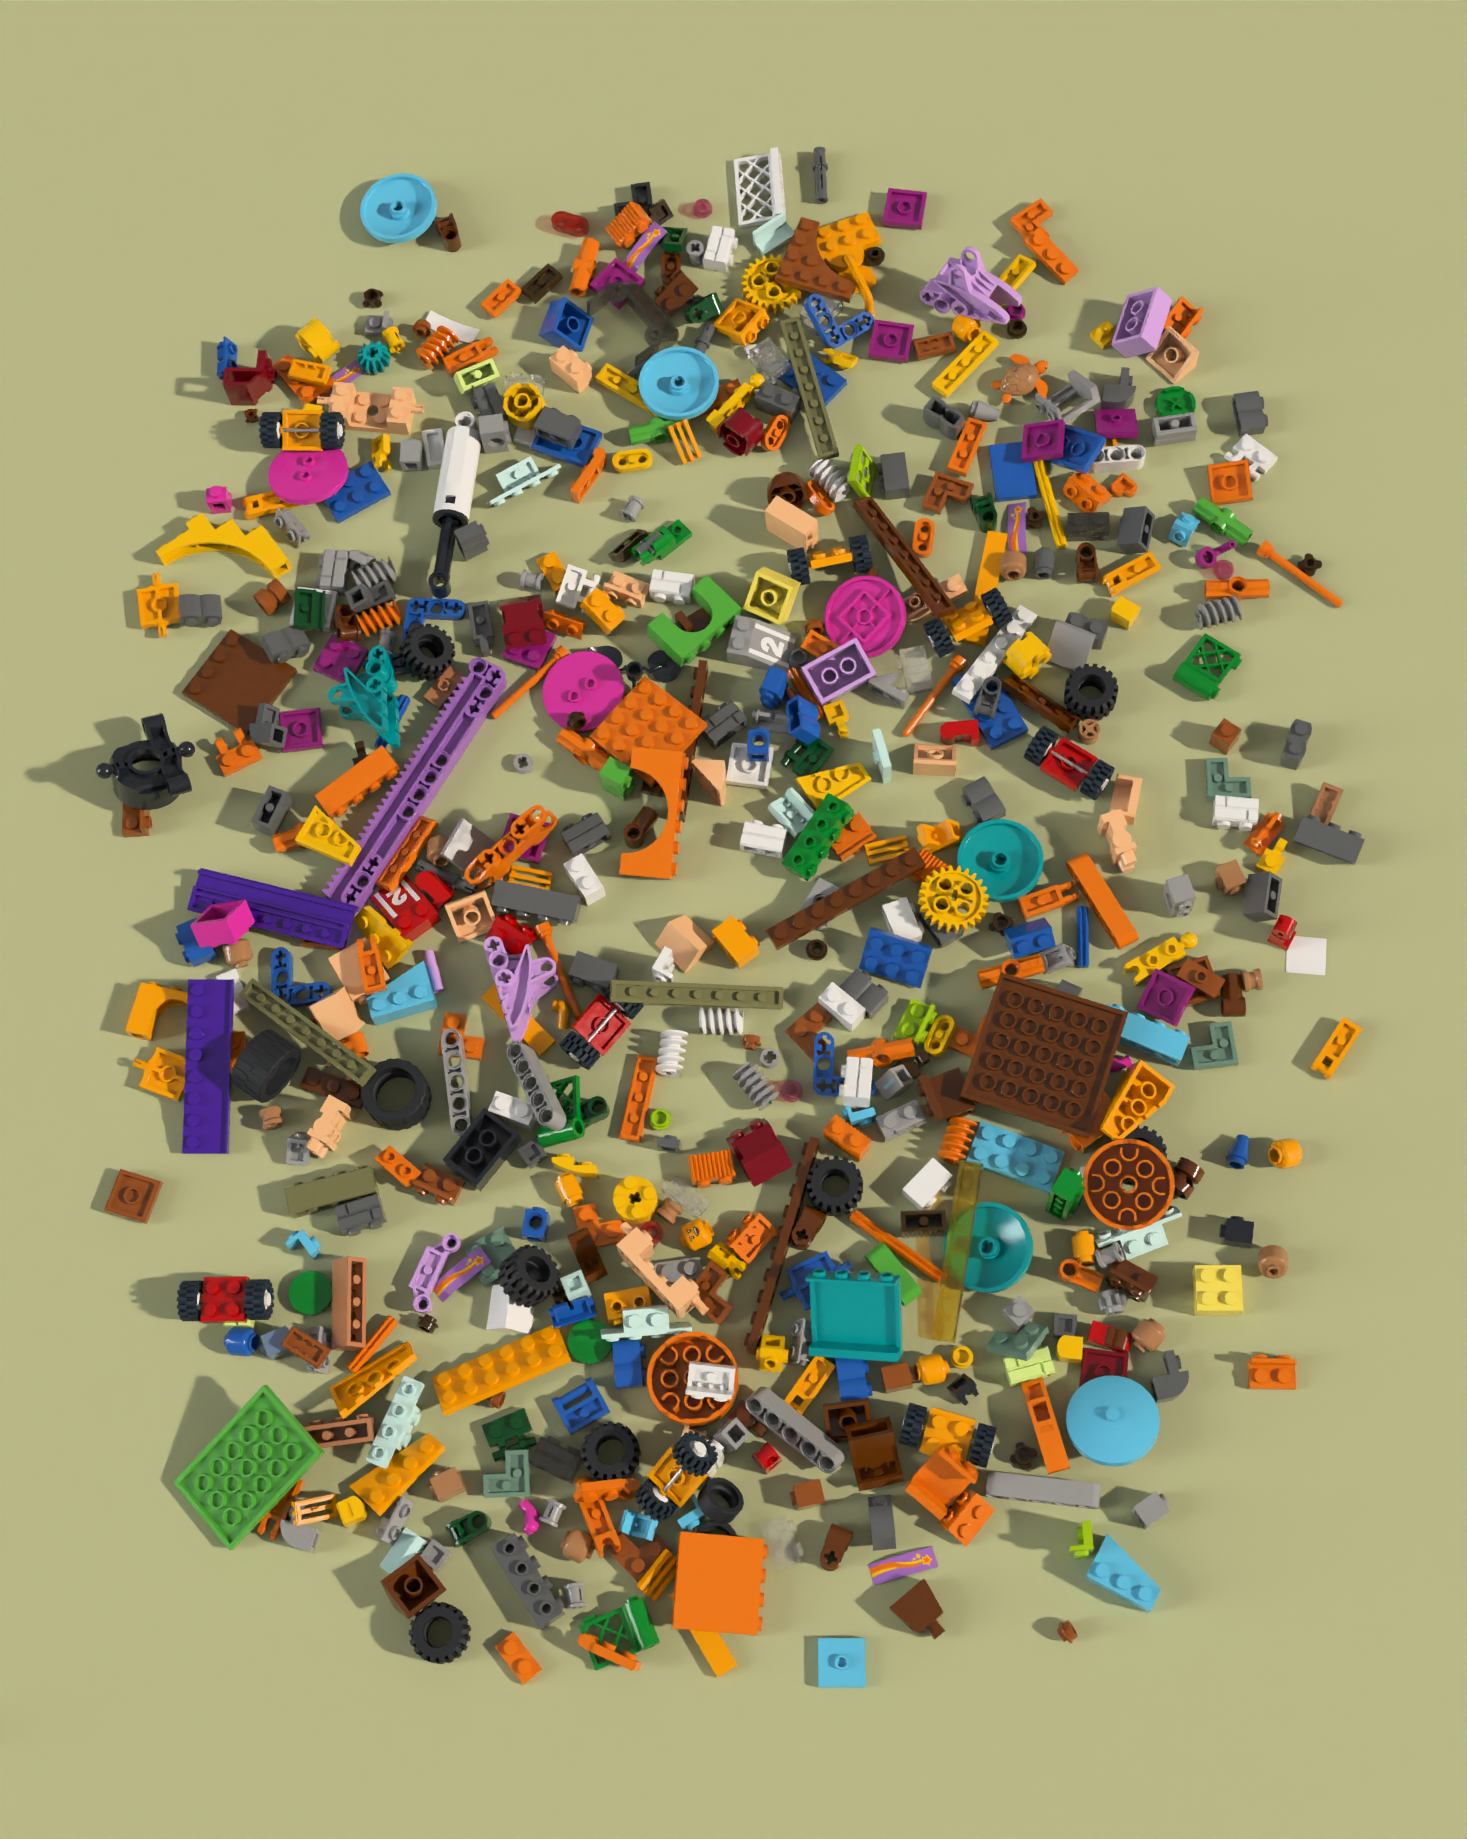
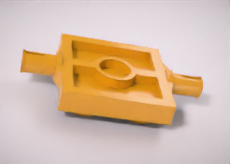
M153 573V585L137 589L140 624L142 629L158 627L159 638H163V636L166 638V626L179 623V585L177 582L163 584L161 583L160 573H156V575Z
M157 1047L153 1057L148 1062L138 1058L135 1059L133 1067L144 1070V1075L139 1085L140 1088L179 1103L181 1102L185 1086V1057Z

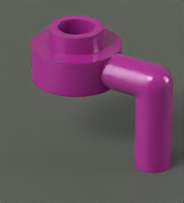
M1231 540L1214 549L1204 547L1198 550L1195 554L1196 564L1202 569L1214 566L1217 556L1235 548L1236 543Z

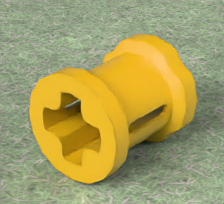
M389 327L382 332L383 339L389 345L390 353H398L405 348V343L401 340L397 327Z

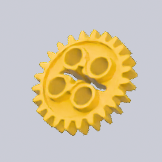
M770 254L769 259L763 255L762 261L756 258L755 265L749 263V269L744 270L745 275H742L741 282L743 296H746L747 302L765 308L767 314L770 309H773L774 314H776L777 309H780L783 313L784 307L791 309V303L798 304L797 298L802 299V292L804 290L775 283V275L782 262L781 254L777 258Z
M949 865L948 871L941 867L940 873L933 870L932 877L927 875L926 882L921 884L922 890H919L918 894L921 897L918 900V904L922 905L920 912H926L925 920L932 919L931 926L936 923L939 924V931L942 927H946V933H949L951 928L954 929L955 934L958 933L959 928L966 932L967 925L973 929L975 922L980 924L981 916L985 917V909L989 905L986 902L989 895L984 894L987 887H980L983 880L976 881V873L971 876L968 875V868L961 872L960 866L957 867L956 871L953 870L951 865ZM946 885L949 887V890H943L940 886ZM967 889L970 891V894H964L961 890ZM936 905H944L946 909H938ZM958 909H965L967 913L962 914Z

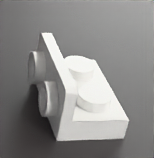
M664 946L652 967L653 981L674 982L673 974H671L675 967L673 964V953L666 946Z

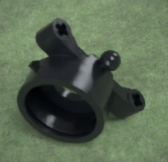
M162 713L141 718L147 740L136 741L116 748L110 758V764L100 763L96 767V774L99 778L107 779L110 776L112 777L113 790L117 798L125 805L135 809H159L175 801L180 794L192 792L189 776L183 771L182 756H193L195 746L189 741H184L179 746L171 742ZM142 761L160 762L155 769L150 771H140L133 767V764Z

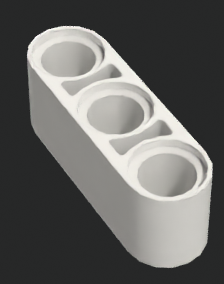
M1137 444L1103 447L1096 458L1098 462H1093L1088 472L1097 474L1140 470L1145 461V448Z

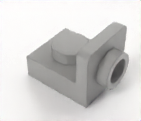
M384 311L383 316L367 315L365 336L382 337V332L385 329L394 326V320L390 317L389 311Z
M1061 943L1039 953L1044 963L1045 972L1048 974L1066 966H1076L1074 960L1076 959L1075 951L1066 944Z
M297 1131L288 1137L285 1164L309 1165L310 1150L306 1148V1145L311 1137L308 1136L307 1132Z

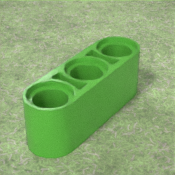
M883 1242L864 1255L877 1274L891 1272L893 1275H900L901 1304L904 1307L923 1293L919 1285Z

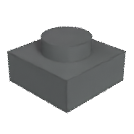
M665 1135L664 1138L658 1137L657 1147L662 1152L681 1154L682 1144L681 1140H678L676 1136Z
M536 1138L517 1149L529 1169H532L548 1158V1155Z
M1054 1313L1053 1338H1061L1063 1335L1076 1336L1077 1315Z

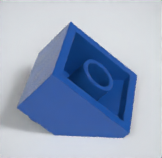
M566 297L550 302L539 336L555 347L565 346L568 350L572 349L573 351L582 352L594 318Z

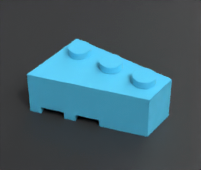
M424 961L387 984L386 991L374 993L366 998L371 1019L376 1026L438 1008L428 969Z

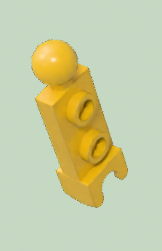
M759 373L753 374L749 379V384L744 382L742 386L736 388L734 394L722 403L718 411L714 409L706 418V421L710 423L709 428L717 434V428L738 407L744 408L755 396L753 391L760 389L765 381L764 377Z
M1187 932L1181 936L1178 942L1173 936L1140 957H1136L1126 963L1123 970L1125 973L1131 971L1138 973L1133 982L1134 986H1138L1152 976L1155 968L1162 971L1165 967L1185 957L1186 952L1183 949L1194 948L1197 945V937L1193 933Z

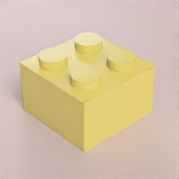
M762 567L755 573L743 609L781 625L788 620L801 582L769 568Z
M1241 1265L1194 1266L1192 1270L1194 1316H1240L1243 1312Z

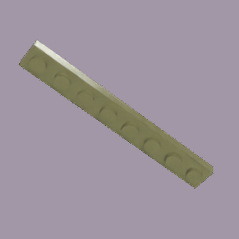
M798 316L780 321V327L819 460H827L839 457L838 447L800 318Z
M252 978L239 993L243 999L360 1086L364 1087L376 1072L372 1065Z
M610 980V1002L781 1010L783 1009V987Z

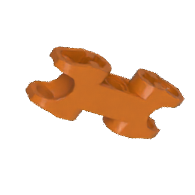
M542 805L532 806L512 823L510 831L491 849L482 851L465 870L464 878L471 885L477 884L481 890L489 889L495 884L496 880H501L510 871L511 864L528 848L538 845L556 826L558 819L550 810L546 811ZM541 810L540 814L532 818L534 811ZM548 816H550L551 824L547 827H543L542 825L546 822ZM514 843L513 850L508 852V846ZM478 868L479 871L476 873L474 880H472L470 872ZM490 877V880L487 884H481L482 881Z

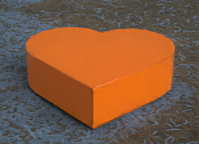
M1124 473L1113 481L1110 486V493L1116 498L1122 496L1130 498L1137 491V484Z

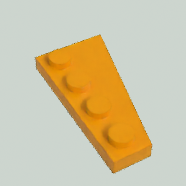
M408 1341L329 1387L343 1419L417 1360Z
M427 1433L394 1455L386 1469L378 1466L349 1487L375 1513L381 1516L446 1449L430 1433Z

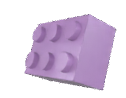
M1158 286L1127 295L1111 345L1125 358L1156 351L1172 299Z
M857 638L806 664L800 670L820 707L876 676V672Z

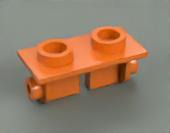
M555 609L544 612L545 628L582 639L583 629L585 630L587 627V622L583 618L570 616L568 619L567 614Z
M1268 812L1243 844L1261 856L1286 824L1281 821L1282 816L1278 812L1274 814Z
M390 1145L374 1158L380 1166L386 1169L405 1187L412 1188L413 1179H416L422 1173Z

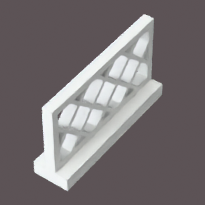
M778 147L770 148V153L734 159L739 228L762 225L782 212L786 214L782 159ZM768 160V164L764 169L757 166L761 161ZM748 164L750 167L745 172L739 170V165ZM754 169L760 172L755 179L748 176ZM764 175L770 178L765 186L759 183ZM745 179L751 182L746 189L740 186ZM755 185L761 188L756 196L750 192ZM765 192L771 194V197L766 202L760 199ZM746 195L752 198L747 206L742 203ZM756 202L763 205L758 212L751 209ZM768 208L772 211L773 216L764 217L761 214ZM747 212L754 215L750 220L743 221V217Z

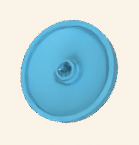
M407 173L393 174L377 181L365 193L360 206L361 220L368 233L375 239L386 243H403L415 239L430 227L437 213V199L432 187L423 178Z
M670 347L657 352L647 360L639 375V391L643 403L651 412L668 420H688L699 416L713 404L719 390L718 372L712 360L701 351L690 347Z
M1102 1376L1086 1382L1074 1393L1067 1407L1066 1427L1072 1444L1084 1457L1100 1465L1117 1467L1140 1460L1152 1449L1159 1433L1160 1416L1153 1397L1142 1385L1125 1377Z

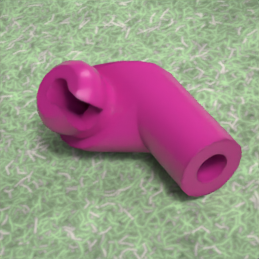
M1126 1055L1119 1059L1114 1058L1110 1072H1117L1132 1065L1130 1057Z
M524 1499L518 1505L526 1515L525 1524L522 1529L525 1534L531 1535L539 1528L540 1514L527 1499Z

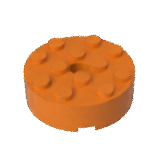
M1119 1139L1105 1144L1089 1159L1083 1174L1085 1179L1083 1183L1085 1190L1083 1193L1088 1207L1100 1221L1116 1229L1138 1230L1152 1225L1166 1213L1173 1200L1175 1179L1170 1163L1157 1148L1140 1140ZM1125 1178L1134 1180L1135 1187L1133 1190L1126 1191L1123 1189L1122 1182Z
M684 1332L669 1338L653 1354L648 1366L647 1386L652 1401L665 1418L680 1426L686 1425L690 1428H697L715 1423L732 1408L739 1392V1372L732 1353L717 1338L706 1333ZM690 1361L736 1366L732 1399L720 1402L715 1401L712 1397L695 1399L691 1395L685 1394Z

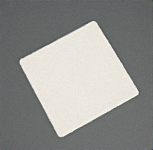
M1294 936L1286 952V972L1325 975L1327 939Z

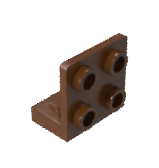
M1124 1259L1122 1262H1114L1108 1271L1105 1281L1108 1282L1109 1287L1119 1289V1291L1121 1289L1129 1293L1128 1297L1132 1300L1146 1302L1159 1277Z

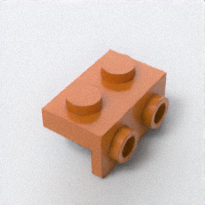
M1181 296L1169 310L1162 332L1164 333L1168 326H1171L1186 339L1191 333L1189 329L1202 319L1201 314L1205 309L1203 307L1196 309Z
M1078 472L1070 476L1062 489V493L1089 517L1093 516L1097 508L1109 502L1113 496L1104 486L1093 479L1089 473L1083 474Z
M966 1488L956 1498V1502L952 1507L947 1510V1514L941 1519L939 1525L954 1536L962 1545L967 1547L995 1510L976 1492Z

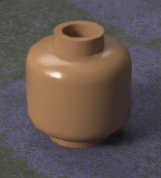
M1016 550L1005 552L1000 559L1001 575L1009 581H1017L1025 576L1027 571L1026 556Z
M442 834L430 838L427 842V858L429 862L438 867H444L451 863L440 855L449 839L448 836Z
M242 936L237 943L233 945L224 944L222 947L227 965H235L236 969L248 966V961L253 958L249 940L243 939Z
M1278 1245L1263 1247L1258 1254L1259 1271L1262 1275L1271 1279L1285 1275L1288 1270V1254L1285 1249Z
M1151 1317L1149 1320L1142 1319L1131 1332V1336L1135 1340L1133 1345L1143 1353L1145 1350L1154 1352L1165 1339V1333L1163 1332L1165 1328Z
M574 1528L571 1532L567 1530L560 1544L562 1555L576 1563H582L585 1558L590 1560L595 1550V1547L592 1545L591 1535L578 1528Z

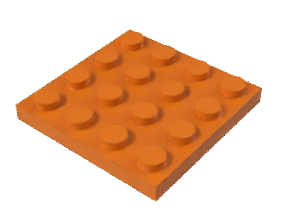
M644 676L589 737L615 759L630 767L632 747L684 752L708 725L703 719ZM632 769L633 773L651 787L657 782L651 775Z

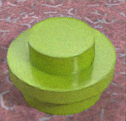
M665 1109L654 1110L649 1117L650 1125L658 1131L667 1129L671 1124L669 1112Z

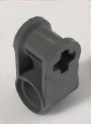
M990 676L983 681L974 707V715L982 714L990 716L994 720L1002 685L997 677ZM994 686L997 690L990 692L986 688Z

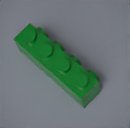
M827 793L782 861L783 866L791 873L808 882L816 874L822 859L828 856L832 844L839 839L844 826L851 821L854 813L851 806L834 795Z
M1064 1167L1049 1194L1045 1211L1063 1222L1066 1221L1070 1213L1075 1214L1084 1194L1085 1187L1083 1183L1085 1179L1082 1178V1174L1079 1171Z

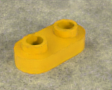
M644 448L620 451L612 458L613 468L619 473L646 470L653 463L651 452Z
M941 1015L936 1018L927 1035L924 1048L932 1057L942 1056L946 1052L956 1032L957 1025L951 1016Z

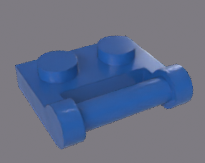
M589 1377L585 1380L584 1384L559 1398L556 1396L551 1399L570 1435L611 1413L592 1377ZM591 1390L592 1396L565 1411L563 1405Z

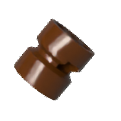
M1180 1157L1173 1168L1175 1171L1173 1173L1175 1179L1174 1195L1188 1200L1195 1189L1193 1185L1200 1182L1205 1172L1196 1163L1187 1158Z

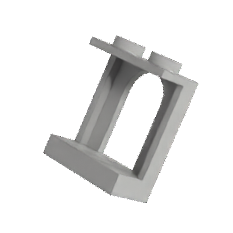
M1075 370L1067 374L1070 384L1054 395L1045 399L1040 394H1035L1037 410L1041 414L1047 415L1051 421L1063 419L1066 424L1101 401L1097 385ZM1076 394L1086 399V401L1061 415L1060 409L1057 407Z

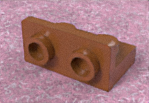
M123 803L122 835L124 838L149 836V828H152V818L149 816L150 810L135 809Z
M425 1162L421 1170L422 1173L418 1176L417 1180L413 1179L412 1185L416 1188L415 1192L425 1197L429 1194L435 1197L434 1200L441 1205L446 1206L448 1203L454 1206L466 1182Z

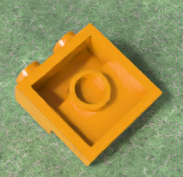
M735 298L713 325L716 327L717 332L729 336L732 342L746 347L749 343H753L756 340L757 334L761 329H765L768 326L770 318L765 308Z

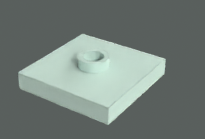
M881 729L872 730V747L874 751L872 755L874 763L878 764L883 784L891 782L892 765Z

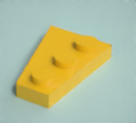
M861 762L798 777L795 780L814 809L817 810L827 793L842 799L870 781L871 778Z
M316 805L295 839L297 844L351 867L361 851L360 845L345 831L341 830Z
M371 906L363 907L354 919L369 943L370 936L375 935L381 960L388 970L395 968L414 944L409 939L405 940L400 936L401 932L398 929H392L387 924L386 919Z

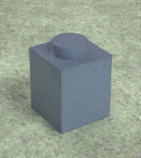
M286 1325L260 1336L262 1343L259 1344L263 1355L269 1357L272 1361L292 1353L281 1346L282 1341L290 1331Z

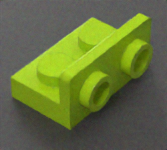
M911 998L893 1038L896 1040L912 1038L914 1048L916 1049L920 1043L924 1044L929 1033L926 1031L929 1024L933 1025L938 1015L935 1012L936 1005L931 1004L929 1006Z
M1091 1520L1082 1521L1081 1527H1077V1542L1082 1545L1069 1546V1555H1074V1559L1089 1558V1554H1093Z

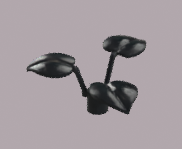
M613 646L589 647L587 651L606 656L618 669L623 663L621 652ZM658 650L648 657L647 662L651 669H647L639 662L632 661L623 668H620L619 671H626L628 680L632 681L633 689L636 686V682L642 679L643 672H654L656 680L668 683L679 676L682 667L663 650Z

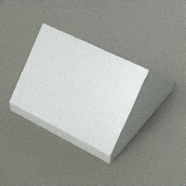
M500 1284L493 1285L486 1330L530 1335L535 1307L530 1306L527 1308L524 1305H517L516 1301L512 1302L509 1299L508 1294L505 1295L503 1292L504 1288L500 1287Z

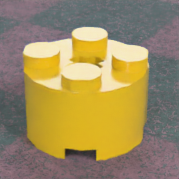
M315 318L311 319L294 336L298 340L299 346L305 352L309 351L315 363L322 364L341 348L337 340L332 341L333 338L329 330Z
M515 383L504 393L503 408L512 423L524 430L534 428V424L544 406L547 407L538 388L531 383Z
M1029 631L1025 633L1026 638L1022 641L1018 638L1005 653L1007 659L1002 660L1020 679L1034 678L1038 674V668L1042 663H1047L1052 657L1050 649L1036 635Z
M629 1176L622 1180L614 1190L613 1205L619 1218L624 1222L627 1221L628 1224L636 1226L637 1224L650 1222L656 1215L655 1211L659 1208L658 1195L653 1184L647 1179L639 1176ZM636 1198H639V1199H640V1202H639V1203H638V1202H635L634 1204L632 1203V1199H636Z

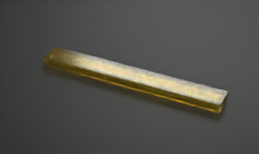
M960 1160L932 1330L931 1339L952 1343H955L983 1171V1164L979 1162Z

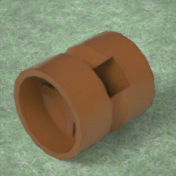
M276 578L266 585V590L261 588L253 594V598L267 616L276 612L278 605L284 606L292 600L285 587Z

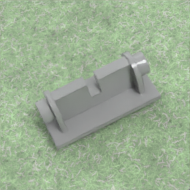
M279 507L277 508L274 519L276 526L285 533L287 539L298 549L301 541L306 542L310 539V532L302 523L295 526V524L299 523V520L290 509L284 508L281 511Z
M760 709L753 711L752 729L764 728L771 732L789 734V718L786 713Z
M806 1318L796 1320L792 1326L791 1335L793 1336V1341L789 1348L788 1358L790 1359L789 1365L799 1364L801 1367H808L812 1356H809V1346L805 1344L806 1342L812 1343L811 1321H806Z
M322 1326L313 1327L310 1337L331 1349L332 1329ZM330 1353L320 1369L307 1362L306 1368L308 1373L317 1374L319 1372L328 1375Z
M400 1496L386 1510L385 1513L391 1515L390 1519L382 1518L376 1529L377 1534L375 1537L394 1545L401 1534L407 1518L411 1515L415 1503Z

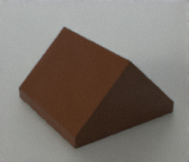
M868 1398L822 1404L826 1435L836 1443L847 1442L845 1426L871 1421Z
M419 1553L380 1581L393 1607L407 1619H410L446 1591L444 1585Z

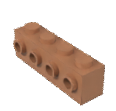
M346 1256L333 1260L331 1350L351 1352L366 1348V1258Z
M368 1413L355 1415V1420L346 1421V1417L344 1419L342 1417L332 1418V1423L324 1424L323 1420L310 1421V1426L304 1427L321 1448L374 1441L377 1435L375 1417L369 1418Z

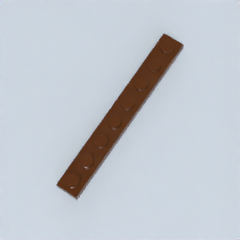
M871 496L855 500L853 508L937 619L955 614L956 606Z
M699 660L698 667H694L693 679L696 682L695 686H691L690 698L693 699L692 705H688V709L700 718L702 716L709 671L706 660ZM698 737L684 751L686 757L689 758L688 769L684 770L683 778H686V789L682 791L681 799H684V810L680 812L679 820L685 822L693 773L691 762L695 759Z
M913 847L766 930V934L776 950H779L926 867V864L916 848Z

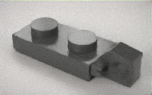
M488 600L467 604L475 646L481 647L483 657L491 656L489 645L494 644V634Z

